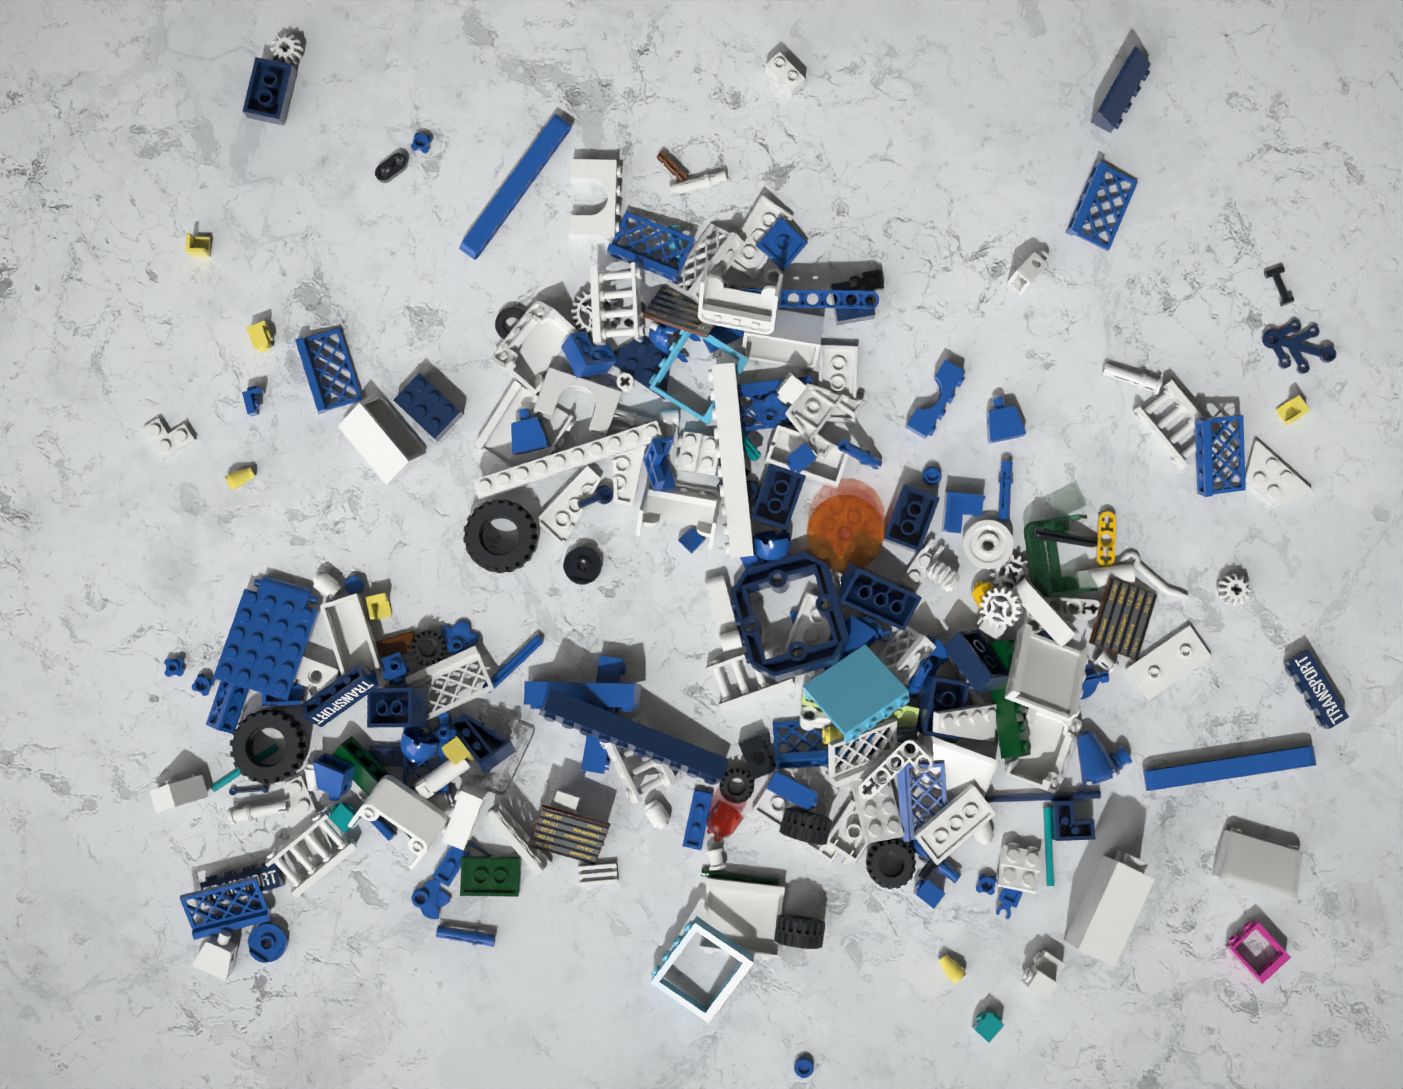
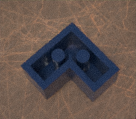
M850 281L834 283L830 286V290L852 291ZM831 294L832 304L834 305L837 303L838 298L836 295ZM852 294L848 295L846 303L848 305L856 304L857 299H853ZM872 296L865 298L867 305H874ZM833 309L836 326L871 320L875 317L874 309Z
M1050 800L1053 840H1096L1095 821L1090 818L1075 819L1074 801Z

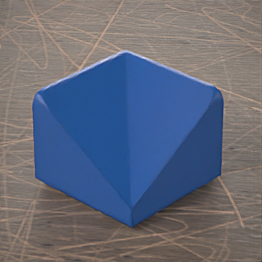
M692 527L678 540L691 554L705 541Z

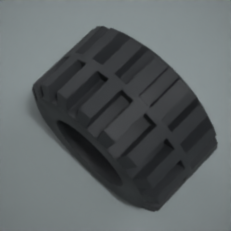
M789 807L785 808L779 832L784 836L799 841L826 845L833 821L817 813Z
M897 839L878 841L867 853L866 869L869 876L876 884L883 888L898 889L902 885L905 886L913 878L912 875L916 871V860L913 852L906 844ZM888 852H894L902 859V867L894 875L883 873L879 866L880 859Z
M788 914L779 915L776 920L774 941L781 945L795 948H822L826 923L812 917Z

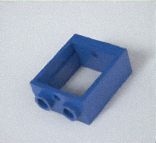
M774 771L766 787L769 791L808 811L810 808L814 809L819 800L816 797L818 794L816 791L777 771Z

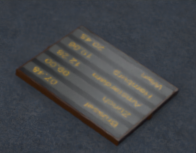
M663 285L655 297L651 299L650 304L642 314L644 318L705 338L709 336L715 326L699 320V304L693 299L673 288Z
M1109 577L1089 644L1109 650L1111 653H1117L1138 660L1157 594L1136 587L1134 584L1131 585Z
M542 805L528 846L595 865L602 846H604L611 823Z

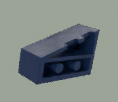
M462 713L448 723L452 730H456V736L470 752L474 762L484 774L516 752L510 740L501 737L493 730H489L465 713Z

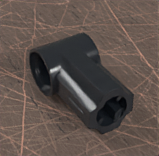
M897 725V743L899 742V746L908 739L917 740V725ZM907 743L906 751L914 753L916 750L915 746L912 743Z

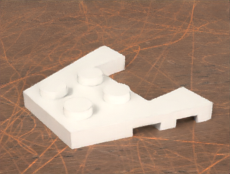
M807 383L806 389L789 407L785 415L819 458L824 460L832 449L833 444L820 436L818 432L837 407L854 418L865 402L850 399L849 396L843 394L840 396L831 393L830 390Z

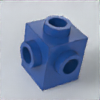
M400 652L381 658L384 667L381 669L384 680L388 679L390 685H399L405 682V677L408 676L407 672L410 671L407 660H402Z

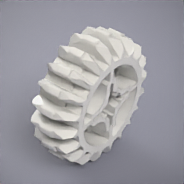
M589 289V295L585 291L582 292L583 299L580 296L576 297L580 303L573 302L572 305L577 309H571V314L575 315L571 317V320L577 321L574 324V328L580 327L578 331H586L588 337L591 333L593 339L592 306H585L591 301V289ZM606 299L605 302L612 310L621 309V307L617 306L619 304L618 300ZM581 311L590 316L588 326L581 320ZM622 317L607 318L605 323H608L605 325V328L607 330L616 329L613 324L619 326L620 322L616 319H621Z

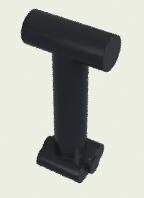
M1283 265L1264 272L1266 279L1272 277L1282 299L1280 302L1281 307L1294 302V297H1289L1280 276L1281 273L1285 272Z

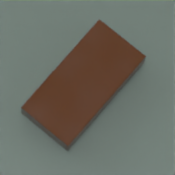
M414 631L376 641L380 659L400 652V655L411 652L409 645H411L410 641L415 636Z

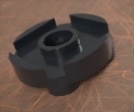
M580 546L574 548L565 556L563 569L566 576L573 583L587 585L599 577L602 570V562L599 555L593 549ZM582 560L588 565V568H585L584 571H580V567H577V564L581 563Z

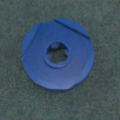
M264 923L255 927L249 934L248 947L250 955L259 962L268 963L278 960L287 949L288 936L276 924ZM270 938L272 946L265 948L263 939Z

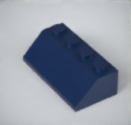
M1137 47L1133 48L1091 121L1092 124L1109 133L1114 128L1118 130L1123 121L1120 117L1123 112L1127 114L1132 105L1129 101L1132 96L1136 97L1141 89L1138 85L1141 80L1145 81L1150 73L1148 68L1151 63Z
M851 561L841 578L840 603L905 631L922 599L914 590Z

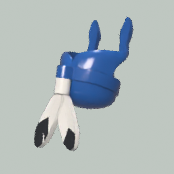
M641 301V314H643L647 306ZM642 317V325L645 328H650V341L666 355H670L668 334L678 329ZM628 318L624 321V324L632 328L634 327V319ZM691 334L689 337L693 341H701L696 334ZM682 353L678 354L679 360L685 363L688 362Z

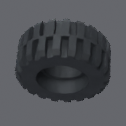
M493 499L491 502L486 501L482 503V506L479 508L476 507L473 510L474 513L468 516L467 525L464 526L463 530L465 532L463 542L471 559L480 567L490 572L511 573L518 568L521 569L527 561L529 562L532 559L531 556L537 549L538 529L533 517L521 505L507 499ZM495 519L510 520L518 529V543L509 553L495 554L489 551L484 544V530Z
M259 710L247 715L246 719L238 723V728L234 729L232 733L234 735L233 740H230L229 746H232L230 756L234 757L235 762L233 764L235 768H239V773L242 776H247L248 780L259 782L260 784L282 782L292 777L298 769H301L303 766L302 762L308 754L306 753L308 742L305 739L307 734L305 730H302V724L296 721L291 714H286L280 710ZM266 728L278 730L286 741L284 757L273 765L260 763L255 758L252 748L256 734Z

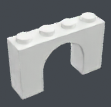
M571 159V181L574 183H595L600 185L607 192L608 201L604 209L595 215H569L570 238L614 239L616 233L619 232V222H616V215H620V203H617V196H620V185H617V177L621 178V166H617V160Z
M554 367V369L549 368L534 408V415L552 420L560 399L566 393L581 391L589 395L595 404V411L588 433L603 438L607 437L622 392L614 386L609 385L606 387L600 385V382L593 379L588 381L582 379L583 377L576 378L574 373L572 375L564 373L563 369Z

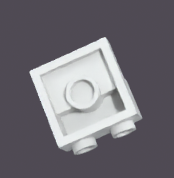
M684 431L683 436H680L678 445L681 447L680 454H677L675 457L677 469L683 472L718 476L717 466L720 465L721 458L716 457V447L719 446V439H715L713 436Z
M1016 843L1004 845L1001 849L997 886L1035 894L1037 892L1043 852H1038V848L1028 846L1026 849L1019 848V845Z

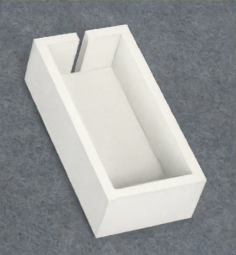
M778 425L772 440L773 445L769 448L765 464L769 465L771 463L790 470L786 465L788 462L786 460L787 456L803 443H806L817 456V459L801 471L800 474L806 475L807 479L837 489L849 455L838 450V446L833 444L824 460H821L799 432Z
M356 593L320 605L341 675L359 663L372 670L383 668L361 594Z

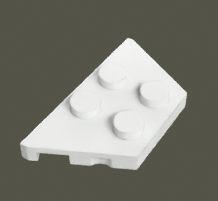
M1258 441L1253 443L1252 454L1247 465L1248 469L1245 472V483L1270 506L1273 507L1312 491L1306 483Z

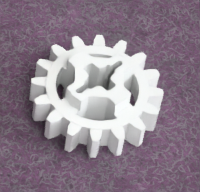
M1011 555L1009 560L1003 565L1004 571L1002 576L999 577V571L1002 567L999 566L996 569H992L995 573L990 574V577H994L995 580L992 583L997 584V587L1000 589L1005 587L1002 584L1003 582L1010 584L1012 588H1007V592H1009L1019 583L1021 575H1024V578L1027 579L1033 577L1032 574H1028V571L1032 568H1026L1027 561L1020 562V556L1015 560L1014 556ZM1011 563L1017 564L1020 569L1014 568ZM1009 571L1011 573H1015L1013 580L1012 578H1007V575H1009Z
M995 587L994 591L990 589L987 591L988 595L985 594L982 597L985 601L979 604L984 607L980 613H985L986 616L983 620L988 619L989 626L994 623L996 629L1000 628L1001 625L1003 629H1006L1008 624L1013 626L1015 624L1014 621L1020 619L1017 614L1023 612V610L1018 609L1022 602H1017L1019 595H1012L1014 590L1007 592V587H1003L1000 591L999 587ZM1002 605L1004 609L999 610L998 607Z

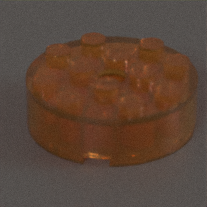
M837 495L823 501L813 511L806 528V541L811 555L827 563L829 569L834 572L844 573L850 561L862 567L867 566L878 555L883 544L884 527L879 513L869 502L853 495ZM840 530H848L849 538L842 539L839 536Z

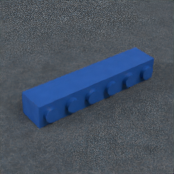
M600 655L595 683L623 684V682H620L621 674L625 675L627 663H623L624 659ZM615 708V711L609 712H612L614 714L619 713V708ZM592 735L586 736L581 770L604 774L605 770H609L611 759L607 758V750L601 746L597 737Z
M525 681L524 705H530V709H541L545 694L550 689L596 707H603L607 711H615V708H622L623 712H633V708H640L641 685L533 681Z

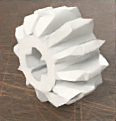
M284 33L283 38L277 35L278 41L272 40L274 47H271L270 51L274 53L272 55L274 60L282 63L285 62L286 64H290L292 61L296 64V58L302 59L300 52H303V48L300 46L301 41L296 39L295 35L292 34L289 37L287 33Z
M935 561L930 565L926 573L932 583L945 591H952L960 580L958 573L940 561Z
M1236 573L1232 574L1231 577L1229 575L1224 576L1225 581H1219V584L1223 587L1217 588V591H1222L1223 593L1219 598L1226 597L1224 603L1229 604L1231 602L1232 606H1236L1237 602L1240 605L1244 604L1243 599L1247 600L1250 598L1246 594V592H1251V588H1246L1250 582H1243L1244 576L1238 577ZM1234 587V588L1237 589L1238 591H1237V592L1231 591V588Z

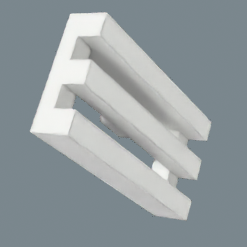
M617 863L578 866L579 886L618 883ZM613 868L612 872L582 874V870ZM614 876V879L583 881V878Z

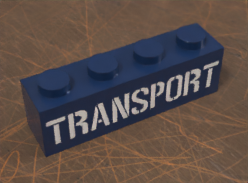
M1303 650L1284 661L1286 673L1295 680L1297 691L1304 695L1306 699L1305 704L1309 710H1313L1315 713V720L1320 727L1331 729L1349 718V715L1309 650Z
M362 663L357 664L303 703L305 719L319 727H323L379 687L376 672Z
M264 862L262 867L255 868L252 865L244 867L243 872L236 873V870L224 872L223 877L217 878V874L205 877L206 881L201 882L200 887L203 890L257 876L262 891L282 887L285 883L281 869L274 863L267 867L265 865L266 862ZM254 884L245 885L243 889L253 893L255 887ZM229 889L224 894L234 898L237 892ZM209 894L205 899L215 902L218 896Z

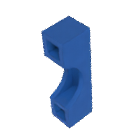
M944 360L934 377L940 391L937 404L929 409H916L905 428L924 439L928 435L932 436L937 428L934 425L936 420H941L946 410L943 408L947 402L950 404L956 394L953 391L956 386L960 388L965 379L962 375L965 371Z

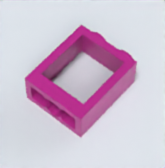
M1253 920L1244 924L1243 930L1238 935L1234 934L1229 938L1226 948L1259 983L1263 984L1291 957L1259 922ZM1255 929L1277 952L1257 971L1236 949Z

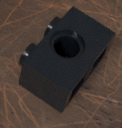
M758 735L738 743L753 780L774 772L773 767L776 766L773 756H768L766 749L769 746L765 737L761 738ZM761 751L764 758L761 762L753 760L754 752Z

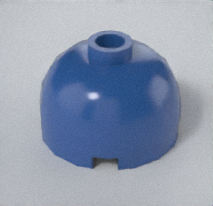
M775 531L756 533L753 536L754 551L761 559L767 560V562L782 559L791 548V534L785 531H781V535L775 534Z
M408 727L403 730L400 747L404 755L408 757L409 761L414 763L431 759L438 750L440 740L435 739L432 732H429L428 736L423 733L424 729Z

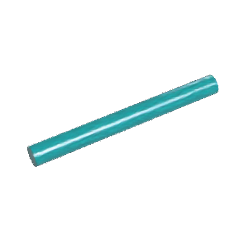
M274 743L256 755L255 758L261 762L278 751L279 748ZM235 769L211 785L212 791L216 792L240 776V769Z
M1043 808L1047 886H1055L1051 808Z

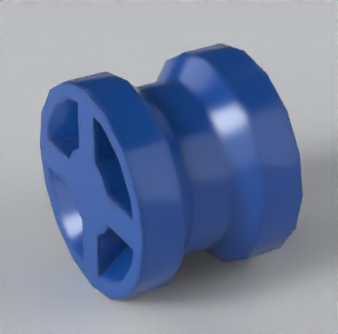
M1121 746L1117 748V752L1109 754L1119 771L1123 769L1124 765L1132 763L1130 756Z

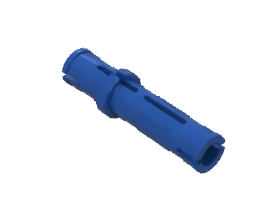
M845 439L841 440L845 445L839 442L838 450L859 460L862 465H868L875 470L879 469L876 465L881 467L882 460L874 456L871 451L863 450Z
M1001 462L1000 479H998L1000 491L997 519L1010 520L1011 484L1014 482L1012 479L1013 462Z
M925 659L921 660L914 676L910 678L907 688L909 697L912 694L913 698L916 697L919 690L924 687V681L932 668V662L927 659L926 663Z
M912 840L908 847L928 862L931 859L917 840ZM945 859L938 866L936 872L942 873L955 884L962 873L948 864L949 861Z
M438 925L436 931V938L468 942L474 946L478 944L494 947L496 940L495 934L481 933L479 930L468 931Z

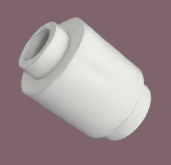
M326 572L318 573L313 579V587L327 598H336L342 590L340 583Z
M447 791L434 794L427 799L442 811L450 810L452 804H455L452 794H448Z
M654 800L644 807L645 815L654 828L659 827L661 830L669 824L668 820L671 817L661 802L658 803L657 800Z
M989 821L973 834L976 843L980 842L981 845L992 842L991 838L994 837V833Z

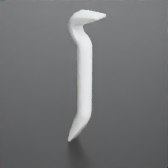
M1127 552L1118 561L1120 563L1132 557L1134 559V568L1163 593L1189 598V596L1168 587L1140 563V557L1137 553Z

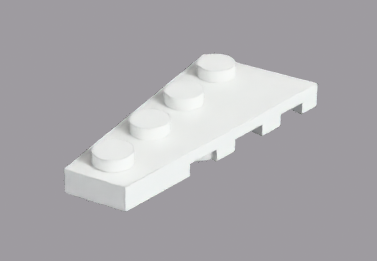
M611 424V435L632 428ZM646 446L612 457L615 504L633 507Z
M588 466L579 473L535 520L562 548L585 508L580 509L577 502L592 496L601 480Z
M987 703L934 712L933 732L994 742L996 704Z
M303 775L283 784L285 797L289 803L288 815L292 837L312 822V817L318 813L310 791L307 790L308 787ZM320 825L311 831L325 849L333 847L329 835ZM305 838L296 844L307 858L318 853Z

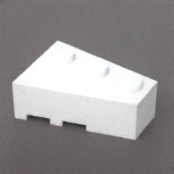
M469 778L462 790L458 789L454 798L457 801L456 805L451 807L448 817L451 819L449 824L446 823L442 830V834H444L442 842L461 850L465 849L477 823L480 810L484 806V799L491 786Z

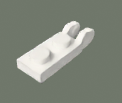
M931 537L924 549H921L900 580L915 591L918 590L926 578L930 565L938 560L937 558L945 548L941 544L933 556L927 551L935 543L933 537Z

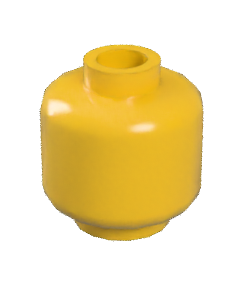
M981 580L973 585L974 589L971 592V596L981 609L984 607L979 604L985 601L982 597L985 594L988 595L987 591L990 589L994 591L995 586L991 581L983 582Z

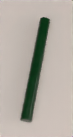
M702 869L701 871L702 877L778 885L779 877Z

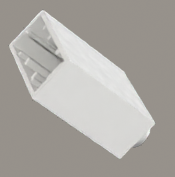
M1119 850L1114 859L1103 855L1064 940L1076 949L1115 967L1155 881L1154 878L1144 874L1148 863Z

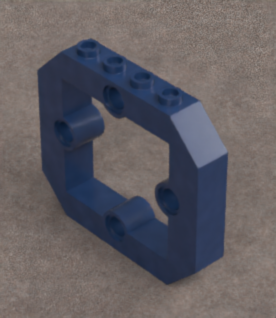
M805 552L745 569L731 592L733 599H730L733 611L736 610L738 615L734 617L737 628L742 630L740 635L742 646L746 645L747 652L744 653L746 662L751 664L754 670L775 681H781L836 665L850 642L829 566L827 563ZM815 575L820 591V596L815 602L816 608L820 616L828 619L833 640L807 647L801 641H794L789 645L788 653L767 659L761 640L762 627L759 620L755 617L749 594L770 587L775 593L782 594L789 589V582ZM777 579H783L780 585L774 584ZM825 603L831 604L828 609L821 608ZM750 625H756L753 631H747ZM801 649L804 651L801 656L794 655L796 650Z

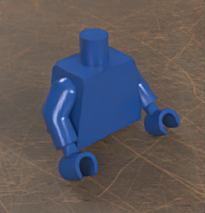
M850 616L845 621L850 642L839 661L865 644L869 648L878 638L882 642H887L883 635L887 633L889 636H892V633L890 631H883V627L872 618Z

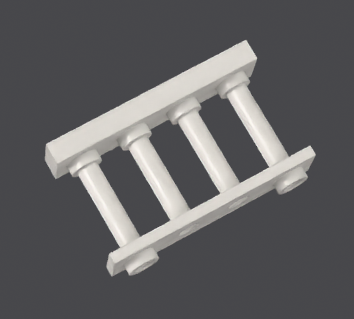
M635 262L631 263V270L608 273H604L598 266H590L593 343L598 346L606 345L605 340L608 337L634 335L635 340L643 342L645 327L642 325L640 279H642L643 274L642 269ZM632 278V289L608 292L603 290V283L606 280ZM633 297V308L608 311L604 309L606 299ZM633 316L634 327L609 330L605 328V320L607 318Z
M1171 380L1162 387L1164 394L1144 410L1139 406L1133 412L1135 413V419L1140 424L1143 423L1169 454L1172 458V464L1182 470L1189 466L1185 460L1196 452V442L1181 454L1176 451L1173 445L1192 429L1195 430V418H1203V416ZM1168 399H1172L1176 404V409L1155 425L1148 416ZM1180 414H1184L1189 419L1188 424L1167 440L1161 430Z
M772 640L763 644L764 651H768L770 658L777 656L775 648L780 646L779 642L775 643ZM745 655L724 662H720V659L710 662V667L706 668L707 672L714 671L723 697L721 699L722 703L719 704L721 711L795 686L792 679L776 681L777 684L770 686L766 682L764 675L754 670L759 683V690L751 692V689H748L739 664V660L745 659ZM728 664H732L741 690V697L736 699L730 696L720 668Z
M644 713L632 718V721L651 728ZM600 742L601 746L607 750L626 790V798L632 805L642 801L639 795L660 784L667 788L678 783L672 769L668 765L663 763L656 764L651 761V758L627 771L622 760L633 755L634 752L627 749L619 753L615 744ZM651 767L656 768L659 774L657 778L637 788L635 787L631 777Z
M327 809L323 813L319 811L312 817V822L278 850L273 849L266 856L265 865L267 867L275 863L292 882L291 894L295 898L299 897L357 849V843L353 838L348 841L343 840L326 821L329 817ZM320 825L338 845V849L334 853L328 852L313 836L311 831ZM303 838L323 857V862L318 866L316 864L313 865L296 846ZM290 850L308 870V874L303 878L298 877L280 857Z

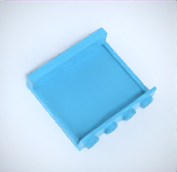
M866 644L803 685L805 698L808 701L813 700L844 735L846 744L851 740H856L861 733L867 729H872L876 723L888 718L892 712L898 708H903L909 702V691Z

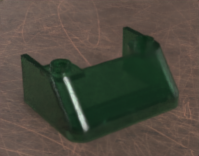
M1076 514L1033 521L1024 527L1031 583L1045 598L1098 591V587L1079 589L1078 582L1074 577H1062L1057 542L1037 539L1033 536V530L1038 527L1069 532L1070 521L1087 519V515Z

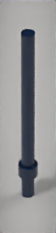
M1085 789L1076 790V792H1058L1057 794L985 795L984 799L987 803L1074 799L1086 801V799H1101V791H1085Z

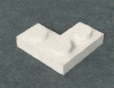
M157 418L142 428L163 461L196 441L186 424H182L169 433L162 421Z

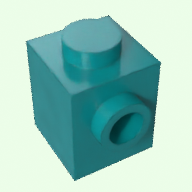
M343 802L340 805L336 803L329 810L331 814L328 818L341 831L347 833L351 829L348 824L356 814L355 811L357 809L349 802L347 804ZM359 816L358 819L355 821V823L352 825V827L361 819L360 816Z
M987 1009L985 1012L981 1011L975 1018L976 1022L972 1027L990 1043L1003 1028L1004 1024L1001 1022L1003 1018L995 1010L991 1013Z

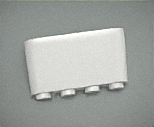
M778 309L774 331L771 334L765 335L744 331L741 353L750 360L812 369L817 365L825 317Z
M379 396L360 402L338 426L344 436L351 441L355 449L361 453L367 463L386 484L393 482L426 453L423 444L387 401Z

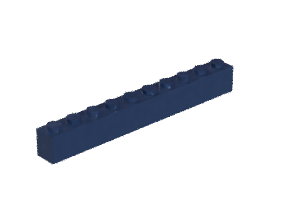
M550 689L545 694L539 715L549 722H559L567 729L574 728L579 730L582 735H592L597 737L600 742H610L615 744L618 749H628L633 751V754L636 756L651 758V761L656 764L663 763L674 771L681 770L686 772L692 778H702L707 784L715 785L723 781L729 761L728 758L559 691Z

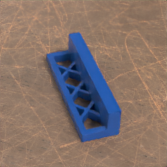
M220 681L206 725L218 731L232 734L234 729H236L249 689L232 684L227 685V683ZM218 715L216 724H214L215 717Z

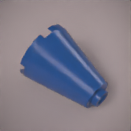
M1090 730L1079 733L1080 737L1076 740L1083 786H1088L1087 782H1092V785L1112 779L1113 773H1116L1117 776L1120 775L1118 767L1097 735L1091 733Z

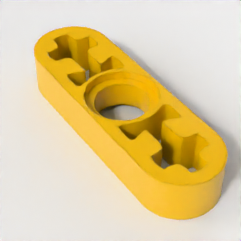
M1106 511L1097 518L1096 538L1098 539V545L1096 547V563L1100 567L1111 566L1115 560L1116 516L1112 512ZM1106 515H1108V519H1111V522L1107 525V529L1111 528V531H1101V528L1104 529L1106 523L1102 522ZM1103 534H1108L1111 537L1110 544L1104 545L1101 542ZM1100 547L1111 548V551H1106V556L1110 557L1106 564H1104V560L1100 559L1101 556H1104V550L1101 551Z

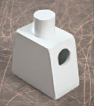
M1043 250L1038 254L1033 252L1007 283L1022 295L1048 266L1046 262L1050 258L1048 253Z
M221 930L219 936L212 935L204 944L192 966L226 981L233 973L238 948L236 943L229 941L232 934L227 930Z

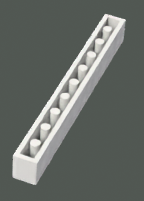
M735 363L711 365L712 369L708 370L709 381H713L714 389H710L711 400H715L716 407L712 408L713 420L717 419V427H714L715 439H719V446L716 447V457L721 458V466L717 467L718 477L723 478V485H719L720 497L724 496L725 504H721L722 516L727 518V523L723 524L724 535H728L729 542L725 543L726 554H730V558L754 556Z
M654 421L472 481L478 499L481 500L647 446L652 439L662 438L658 422Z

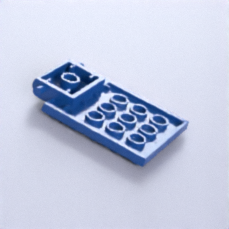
M264 575L262 580L255 579L254 586L259 587L258 592L248 589L243 591L213 679L289 701L319 613L318 610L308 606L309 603L317 604L319 597L313 595V589Z

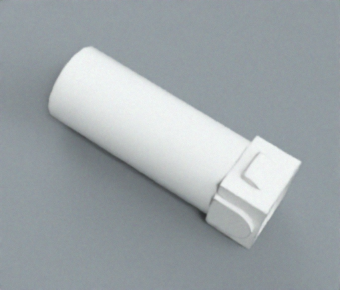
M1132 564L1083 569L1075 572L1077 589L1106 586L1109 577L1125 583L1135 582V572Z
M467 758L456 766L449 759L428 775L416 781L415 789L427 800L472 766Z

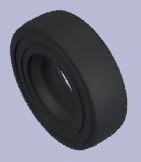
M515 307L502 310L495 320V329L498 335L505 339L510 333L505 328L506 320L513 317L519 321L525 313Z

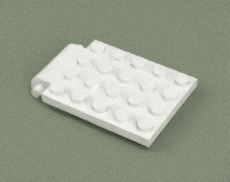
M825 766L778 769L777 772L818 793L816 797L819 798L818 803L814 809L810 808L809 811L826 816L833 821L826 845L796 841L830 863L833 862L839 852L845 856L841 861L843 865L848 867L851 861L857 864L869 843L865 844L851 784L848 783L835 788L825 779V772L829 771ZM766 789L752 812L780 829L785 808L806 809Z

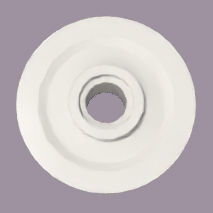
M983 520L975 523L967 530L963 540V549L967 559L973 565L987 570L1003 566L1012 555L1014 547L1010 531L1003 524L993 520ZM990 542L993 544V548L987 550L983 547V544Z

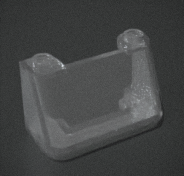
M483 702L482 706L478 709V719L483 722L484 727L510 740L516 752L486 774L481 771L474 760L469 761L472 767L459 777L485 791L503 795L510 787L534 736L535 726L500 708Z

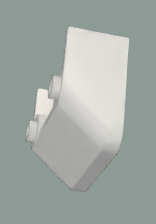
M707 260L700 283L699 320L706 324L765 335L771 334L776 323L784 274H779L777 286H765L761 294L724 288V281L721 277L709 274L711 260Z
M649 480L646 483L639 510L636 535L640 536L642 525L653 527L659 523L660 519L696 525L697 532L701 536L710 537L708 548L712 549L722 498L720 497V492L675 483L674 489L653 492Z
M385 775L358 809L348 826L351 828L359 816L368 821H375L379 815L396 825L412 837L408 844L410 850L416 854L409 867L412 870L445 825L447 815L395 777Z

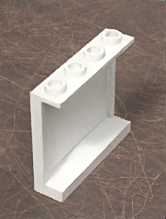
M514 381L474 446L508 468H512L552 455L556 448L560 449L565 441L563 438L565 433L570 432L575 425L573 422L574 417L556 408L552 420L534 415V408L539 396ZM529 408L531 418L538 417L542 420L551 447L514 455L512 454L511 423L520 421L519 410Z
M1025 623L1017 631L1005 698L1061 720L1071 721L1079 715L1081 709L1079 702L1083 695L1082 684L1086 678L1085 666L1089 661V656L1087 655L1089 647H1085L1081 651L1066 645L1061 647L1055 641L1032 633V626Z
M707 877L703 921L754 956H761L762 960L773 961V958L778 957V943L774 941L777 916L782 915L785 886ZM701 934L700 949L703 950V953L715 954V951L723 952L722 955L732 956Z

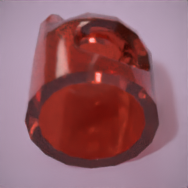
M719 799L707 816V833H713L714 841L719 842L722 838L730 837L745 817L732 806Z

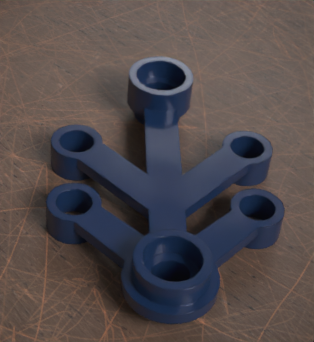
M1292 321L1280 331L1268 330L1262 336L1263 345L1273 349L1279 359L1278 366L1281 369H1286L1291 365L1290 358L1285 356L1281 346L1288 348L1297 364L1296 370L1299 374H1305L1310 370L1309 364L1304 361L1300 352L1317 356L1324 363L1333 361L1337 355L1336 350L1332 347L1319 349L1301 344L1307 339L1315 338L1319 335L1320 330L1316 326H1311L1306 332L1292 340L1284 339L1283 337L1289 333H1296L1301 329L1299 321ZM1292 324L1297 325V330L1292 328ZM1311 329H1314L1316 331L1315 335H1312L1310 333ZM1270 336L1274 338L1273 343L1268 340ZM1324 352L1329 354L1328 359L1324 357ZM1282 360L1287 361V366L1282 364ZM1304 365L1306 367V371H1302L1300 369V366Z

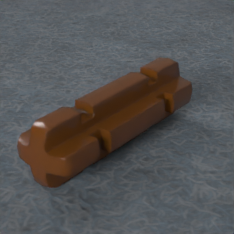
M661 151L657 155V159L664 163V166L673 176L676 175V179L679 182L685 181L688 178V174L681 170V167L671 157L669 158L665 151Z

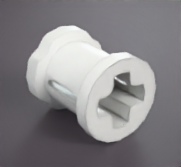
M622 373L617 377L616 382L620 391H632L634 380L630 374ZM629 379V386H622V380L627 381Z
M1102 650L1093 661L1094 664H1098L1108 674L1119 664L1117 660L1114 661L1109 657L1105 650Z
M723 848L706 851L711 865L709 870L726 867L722 857Z

